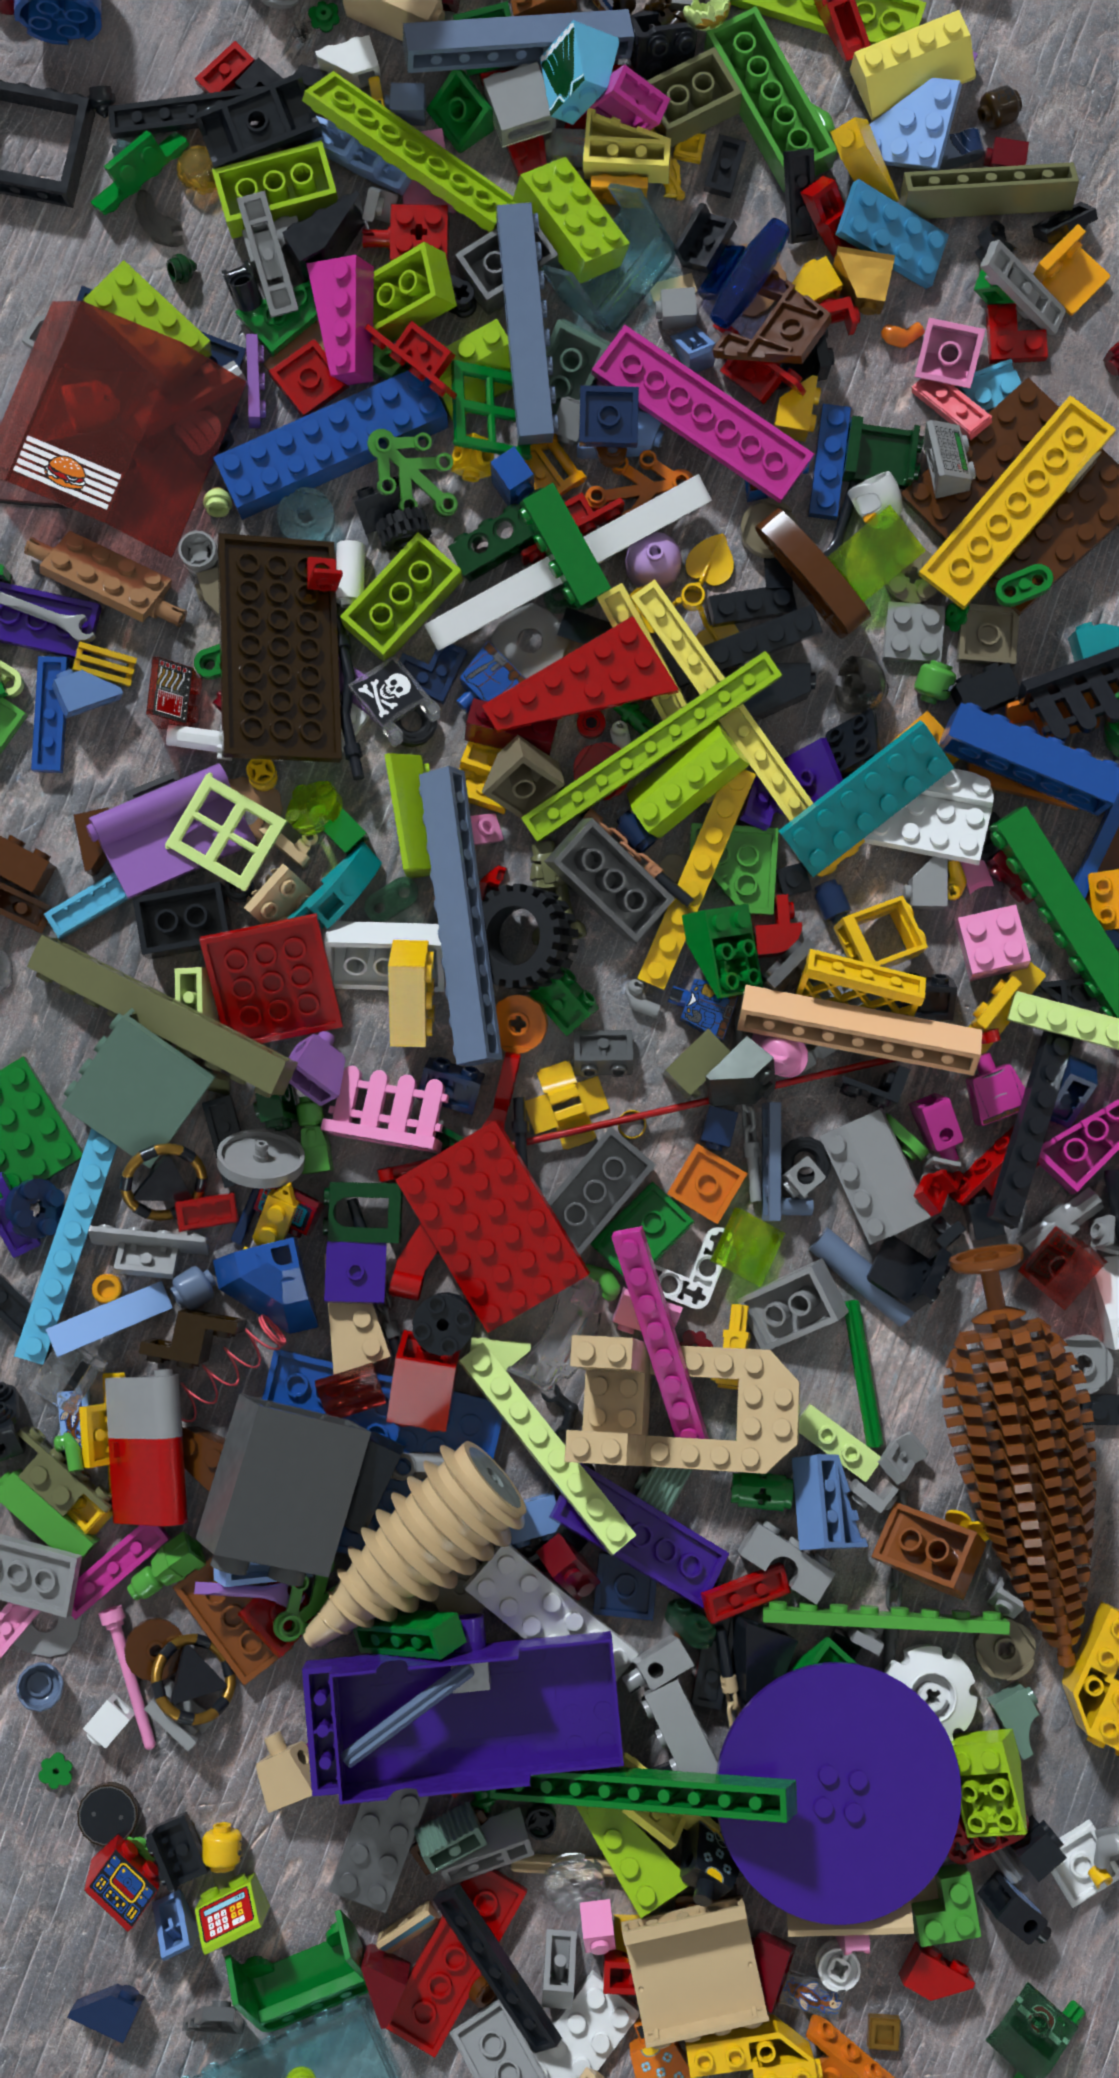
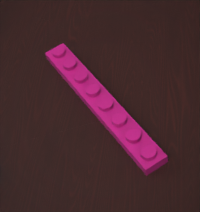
M643 1226L614 1231L611 1238L674 1436L709 1439Z

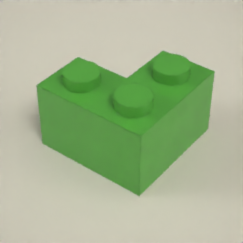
M955 1863L941 1866L935 1875L939 1898L911 1903L914 1935L921 1947L982 1937L970 1872L965 1864Z

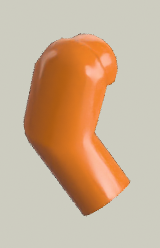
M919 322L914 323L907 329L887 324L881 330V337L889 345L905 348L921 337L925 330Z

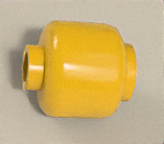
M216 1823L213 1825V1829L205 1832L202 1838L203 1863L210 1867L211 1872L226 1873L234 1870L235 1865L240 1863L243 1856L242 1833L238 1829L231 1827V1823Z

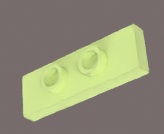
M809 1403L799 1417V1433L825 1453L839 1455L841 1464L864 1482H867L879 1465L878 1461L881 1456Z

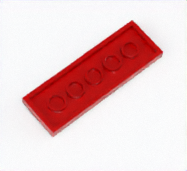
M494 1869L464 1880L460 1885L498 1942H500L523 1901L527 1888ZM443 1915L412 1968L405 1990L386 2027L387 2030L434 2058L468 2000L469 1991L473 1983L482 1974Z

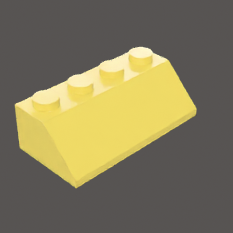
M960 10L854 52L850 73L871 121L883 115L931 78L960 80L961 84L976 78L971 35Z

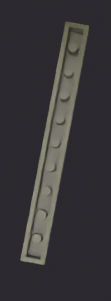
M41 935L27 965L28 968L37 972L35 975L37 978L48 983L53 981L59 983V989L68 994L76 995L78 993L84 996L83 1002L96 1008H99L101 1005L107 1008V1014L113 1018L119 1013L124 1015L133 1008L135 1012L131 1018L169 1045L173 1043L181 1047L179 1052L193 1059H196L197 1056L204 1059V1065L218 1072H221V1069L229 1072V1078L237 1083L245 1085L248 1082L255 1086L254 1091L264 1097L270 1098L271 1095H284L298 1062L58 938Z

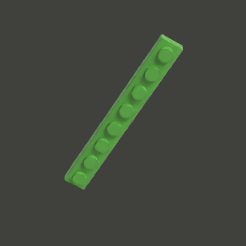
M769 1601V1606L762 1605L763 1623L1010 1635V1622L1005 1617H1001L1000 1612L983 1611V1616L970 1615L971 1612L968 1610L959 1609L952 1610V1614H940V1610L934 1608H922L921 1613L909 1612L907 1607H891V1611H879V1607L873 1605H861L860 1610L848 1609V1605L830 1604V1608H818V1604L816 1605L812 1602H800L799 1607H789L787 1602Z

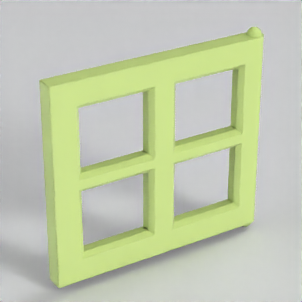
M208 773L205 775L165 843V848L167 850L170 848L246 892L287 821L213 778L212 773ZM211 790L235 803L223 826L199 813ZM246 811L270 824L258 847L233 833ZM194 819L218 832L206 855L182 842ZM229 839L254 853L241 876L216 862Z

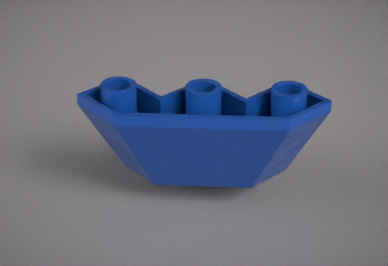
M293 1237L255 1246L213 1260L218 1288L225 1294L260 1316H268L275 1325L289 1334L319 1327L313 1298L309 1297L296 1238Z

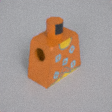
M641 2019L637 2020L634 2023V2028L638 2038L629 2043L635 2078H690L687 2054L679 2041L671 2043L670 2046L664 2049L646 2048Z

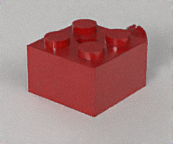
M391 204V219L388 229H362L363 248H388L391 262L419 244L426 242L445 252L449 267L450 221L448 205Z

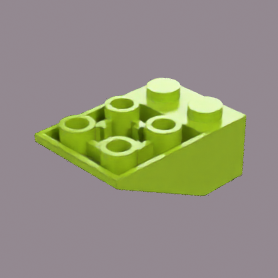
M1013 1728L955 1733L953 1735L954 1740L951 1743L958 1761L961 1777V1815L967 1838L1026 1835L1027 1822L1021 1760Z

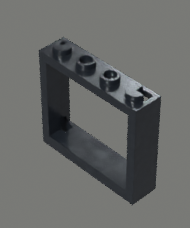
M0 79V101L76 115L61 181L0 170V194L73 208L95 118V112L89 98L78 93L70 95L60 93L52 88L40 89L31 87L26 83L18 82L14 84Z

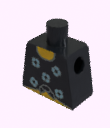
M700 1820L683 1834L680 1878L695 1889L693 1901L697 1905L707 1907L711 1905L712 1900H718L731 1891L740 1870L730 1856L722 1834Z

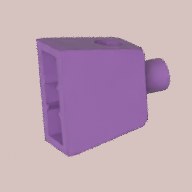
M326 1031L319 1032L318 1035L313 1034L299 1042L288 1057L298 1062L289 1083L319 1106L339 1097L346 1060L344 1055L333 1047L335 1037Z

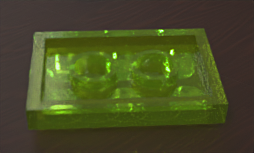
M889 504L827 558L862 601L865 602L926 550Z

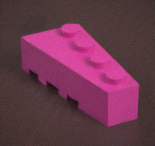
M357 255L306 263L330 376L347 385L373 382V343L370 341L372 334L365 327L367 324L373 327L374 266Z
M1119 1099L1043 1144L1038 1159L1040 1166L1070 1195L1078 1192L1119 1150Z

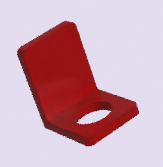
M308 557L307 589L336 591L343 576L342 570H336V560L332 558ZM317 565H324V566H326L328 569L314 568V567L317 566Z

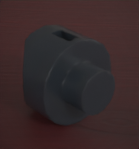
M996 219L977 236L981 246L975 251V254L981 262L992 241L1000 240L1013 254L1018 250L1017 247L1007 242L1005 226Z

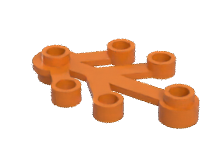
M644 450L639 458L641 468L644 470L651 469L664 480L652 481L630 466L626 457L623 462L625 464L623 468L616 467L611 469L615 474L623 475L636 485L607 490L601 486H593L587 490L585 498L594 512L607 505L608 502L615 501L620 497L623 500L639 497L631 509H627L622 513L624 515L652 500L656 494L664 493L677 486L676 481L678 479L686 481L694 476L685 469L671 470L657 460L656 454L652 450ZM649 456L653 459V462L647 464L643 461V458ZM594 493H599L602 498L594 500L591 496Z

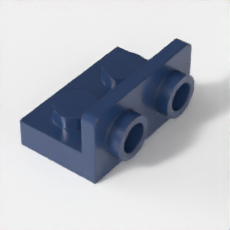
M429 1057L424 1067L418 1090L425 1091L426 1084L432 1079H437L445 1086L444 1094L449 1095L448 1103L442 1102V1106L473 1115L485 1073L480 1072L473 1066L453 1064L450 1060L443 1057Z

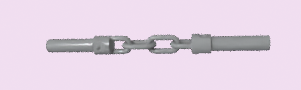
M734 1016L736 1045L747 1036V1032L737 1030L739 1016ZM743 1104L744 1158L747 1159L750 1202L762 1201L758 1161L760 1147L759 1142H757L754 1104ZM746 1112L751 1113V1125H747ZM748 1133H752L753 1141H749Z

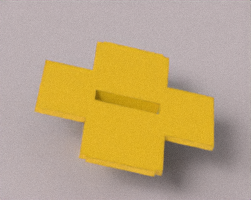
M563 1061L540 1069L537 1075L544 1095L525 1101V1107L535 1135L553 1128L561 1131L592 1124L590 1115L610 1109L599 1077L596 1076L577 1083L570 1061ZM578 1097L580 1098L581 1103L553 1112L552 1106ZM594 1131L563 1137L560 1138L563 1150H568L594 1141L596 1135Z

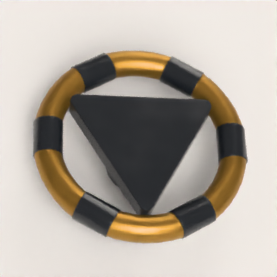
M170 1143L152 1145L138 1152L125 1166L120 1182L122 1198L133 1213L144 1219L154 1221L176 1219L175 1206L167 1210H154L138 1201H183L203 1197L208 1180L206 1167L200 1157L185 1146ZM158 1155H164L158 1163L152 1166L149 1175L137 1190L132 1193L133 1175L137 1168L143 1162ZM171 1155H176L193 1166L196 1172V1181L192 1194H190Z
M198 1633L185 1634L174 1638L160 1650L153 1663L150 1685L154 1700L169 1718L190 1726L201 1725L216 1719L229 1706L235 1691L236 1674L208 1636ZM190 1645L208 1649L216 1655L220 1661L225 1682ZM182 1648L174 1687L169 1701L162 1680L163 1669L170 1657L178 1649ZM223 1690L222 1695L213 1706L201 1713L194 1714L174 1706Z

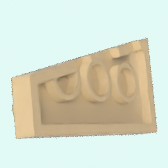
M324 1254L325 1269H326V1254ZM328 1303L334 1378L391 1358L373 1304Z

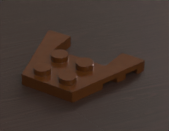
M770 268L757 286L758 295L777 301V305L752 339L725 331L712 349L714 358L803 364L831 324L830 312L808 295L803 296L795 290L794 284L788 280L785 282L779 277L777 271Z

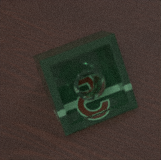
M1027 1982L1000 2017L985 2041L1025 2078H1045L1052 2071L1077 2031L1078 2026L1034 1986Z

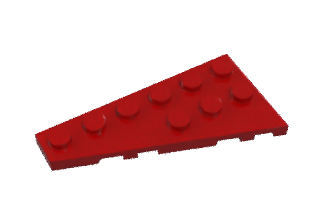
M632 616L482 705V709L495 731L500 733L531 726L534 723L547 720H559L562 717L574 714L581 715L622 706L624 703L653 699V697L660 695L679 693V689Z

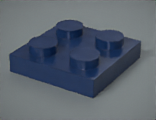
M580 385L579 446L637 448L639 387Z
M599 1551L597 1577L601 1583L595 1587L593 1614L653 1621L657 1582L616 1557L611 1556L609 1553Z

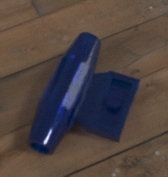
M772 218L747 247L727 245L713 270L707 275L698 289L697 293L703 300H716L710 313V319L717 326L729 329L751 305L775 268L790 234V228L782 220Z

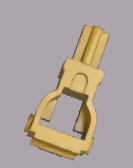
M731 1304L729 1330L723 1329V1348H749L751 1334L746 1332L749 1306ZM711 1378L714 1383L718 1384V1388L738 1390L739 1379Z

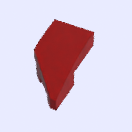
M498 865L479 881L481 900L484 901L488 889L500 891L499 886L502 884L507 868Z
M941 1169L924 1175L913 1196L931 1217L941 1213L947 1195L958 1190L963 1174L961 1171L948 1173L947 1170Z

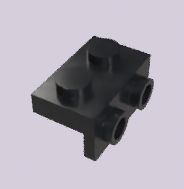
M700 203L674 246V252L682 267L710 274L737 229V225L733 219L711 214L707 205Z
M399 476L391 477L396 482V489L390 495H382L378 492L377 488L373 489L372 486H367L357 490V495L352 497L366 535L377 531L376 523L380 522L379 520L382 517L387 518V514H394L396 510H399L398 505L401 501ZM383 481V489L385 491H390V483L388 481ZM405 501L404 508L409 507L411 510V502Z
M187 1812L154 1825L146 1835L147 1850L152 1857H155L159 1867V1879L164 1886H167L169 1893L176 1891L181 1884L209 1872L210 1867L203 1863L202 1846Z

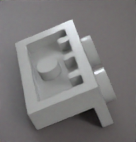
M170 1679L164 1686L169 1701L174 1687V1679ZM154 1698L144 1708L187 1751L197 1743L201 1735L214 1722L212 1720L205 1724L191 1726L178 1723L169 1718L159 1708ZM195 1699L174 1705L180 1710L194 1714L206 1711Z

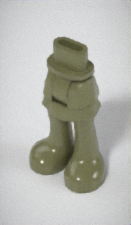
M554 841L532 844L533 856L530 858L532 863L530 881L533 882L532 886L554 892L560 896L558 900L565 901L570 907L565 913L574 914L570 902L568 884L544 862L556 849ZM577 919V922L570 924L573 929H578L579 938H572V940L580 939L587 935L585 925ZM539 926L532 933L533 945L539 944Z

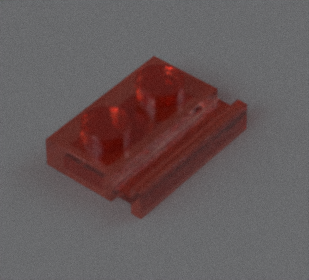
M373 1362L315 1380L316 1390L324 1411L328 1415L343 1418L386 1404V1398Z

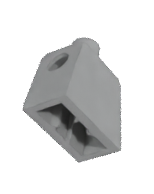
M670 1634L634 1658L632 1663L635 1669L621 1677L630 1694L644 1685L653 1691L693 1667L694 1663L680 1639ZM656 1662V1672L654 1674H649V1666L652 1663Z

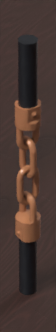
M588 809L579 815L582 818H593L610 836L612 835L611 832L617 835L622 840L619 844L637 862H641V858L648 862L644 869L687 909L695 902L694 898L664 873V870L647 855L637 853L628 845L626 837L619 831L602 823L603 817L593 809Z

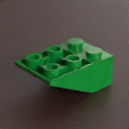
M748 904L714 908L682 915L687 945L717 999L744 994L746 985L763 988Z

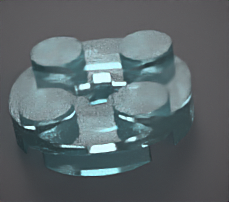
M302 487L296 489L288 497L286 495L281 500L277 509V521L285 538L326 541L334 529L335 513L330 501L321 491ZM306 511H310L313 520L303 523L298 518L299 515H304Z

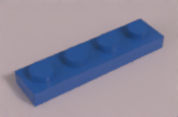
M824 403L822 405L808 517L836 520L838 517L851 407Z
M38 656L31 770L33 772L63 773L66 718L54 693L52 684L54 679H57V674L69 670L70 660L67 657Z

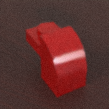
M788 894L775 896V924L756 925L753 928L758 958L780 956L800 937L802 922L790 923V919L795 917L794 903L788 900Z

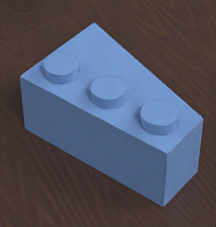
M815 1454L792 1458L799 1550L868 1547L866 1538H861L856 1521L859 1520L857 1510H852L847 1496L850 1489L839 1455Z

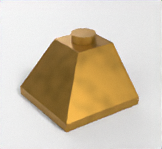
M838 246L832 267L843 283L840 293L842 297L851 296L853 306H857L864 315L881 314L887 296L895 255Z

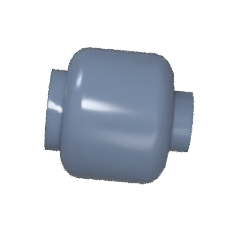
M192 1266L173 1278V1287L170 1288V1292L181 1309L186 1307L188 1310L193 1311L213 1299L214 1291L212 1287L217 1284L208 1269L203 1272L199 1267Z

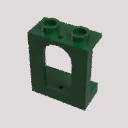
M330 1182V1187L325 1188L324 1205L329 1206L328 1217L323 1219V1235H328V1241L401 1243L403 1192L397 1183ZM347 1197L389 1198L388 1228L342 1226L336 1221L337 1202Z

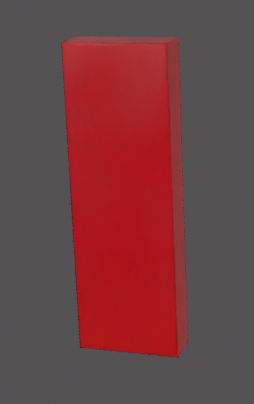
M778 1562L770 1565L766 1571L760 1569L702 1592L701 1597L707 1622L715 1624L791 1592L784 1564Z

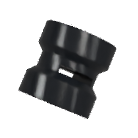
M533 1802L527 1810V1832L536 1840L548 1839L556 1830V1811L552 1804Z

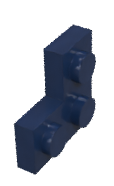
M451 644L440 651L436 648L429 664L402 653L397 665L410 677L421 695L444 705L468 653L467 650Z

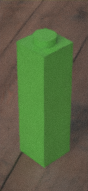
M21 1468L12 1473L7 1471L0 1478V1503L48 1546L82 1555L83 1560L100 1539L96 1535L85 1534L67 1514L62 1516L18 1477L23 1471Z

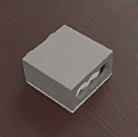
M538 62L522 64L516 69L504 73L497 72L483 79L484 97L493 109V123L502 148L556 131V118L550 116L544 79Z

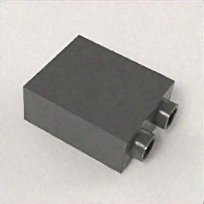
M239 1394L195 1538L213 1554L210 1565L215 1569L235 1575H246L250 1562L270 1566L267 1575L269 1578L292 1586H303L306 1573L329 1577L371 1431L349 1419Z

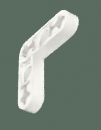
M714 1227L708 1230L689 1278L655 1265L656 1269L661 1271V1274L658 1276L660 1283L666 1276H673L678 1283L677 1289L674 1292L665 1293L663 1291L665 1298L694 1309H701L708 1304L731 1247L732 1238L728 1230L722 1227ZM719 1232H722V1238L726 1240V1244L719 1245L716 1253L722 1254L720 1260L713 1255L704 1254L705 1248L712 1251L714 1242L710 1240L711 1235H717ZM705 1259L712 1260L716 1266L714 1274L708 1277L703 1276L699 1271V1265ZM683 1281L689 1282L686 1288L695 1291L697 1287L702 1288L701 1294L705 1295L704 1300H698L696 1304H693L692 1297L684 1293L683 1299L677 1298L682 1290Z

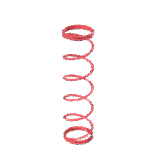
M261 1315V1317H258V1322L265 1334L279 1347L273 1348L266 1345L248 1329H245L256 1349L258 1364L256 1366L246 1364L223 1346L237 1374L236 1383L229 1384L219 1379L202 1364L203 1369L213 1384L216 1398L213 1402L205 1401L192 1393L183 1382H180L194 1408V1417L191 1420L182 1418V1421L193 1422L196 1419L197 1411L192 1396L206 1404H215L217 1402L218 1390L213 1378L227 1386L238 1385L240 1379L239 1371L234 1359L249 1368H258L260 1366L261 1356L254 1340L271 1350H280L281 1347L286 1345L284 1334L268 1316ZM266 1323L274 1330L279 1339L272 1333Z

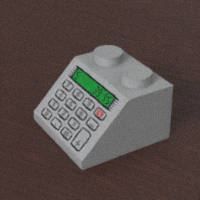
M935 420L926 421L923 447L935 498L970 491L971 482L976 478L973 462H968L966 453L969 452L967 435L961 434L959 425Z

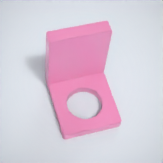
M496 813L470 816L474 846L497 843L504 840Z

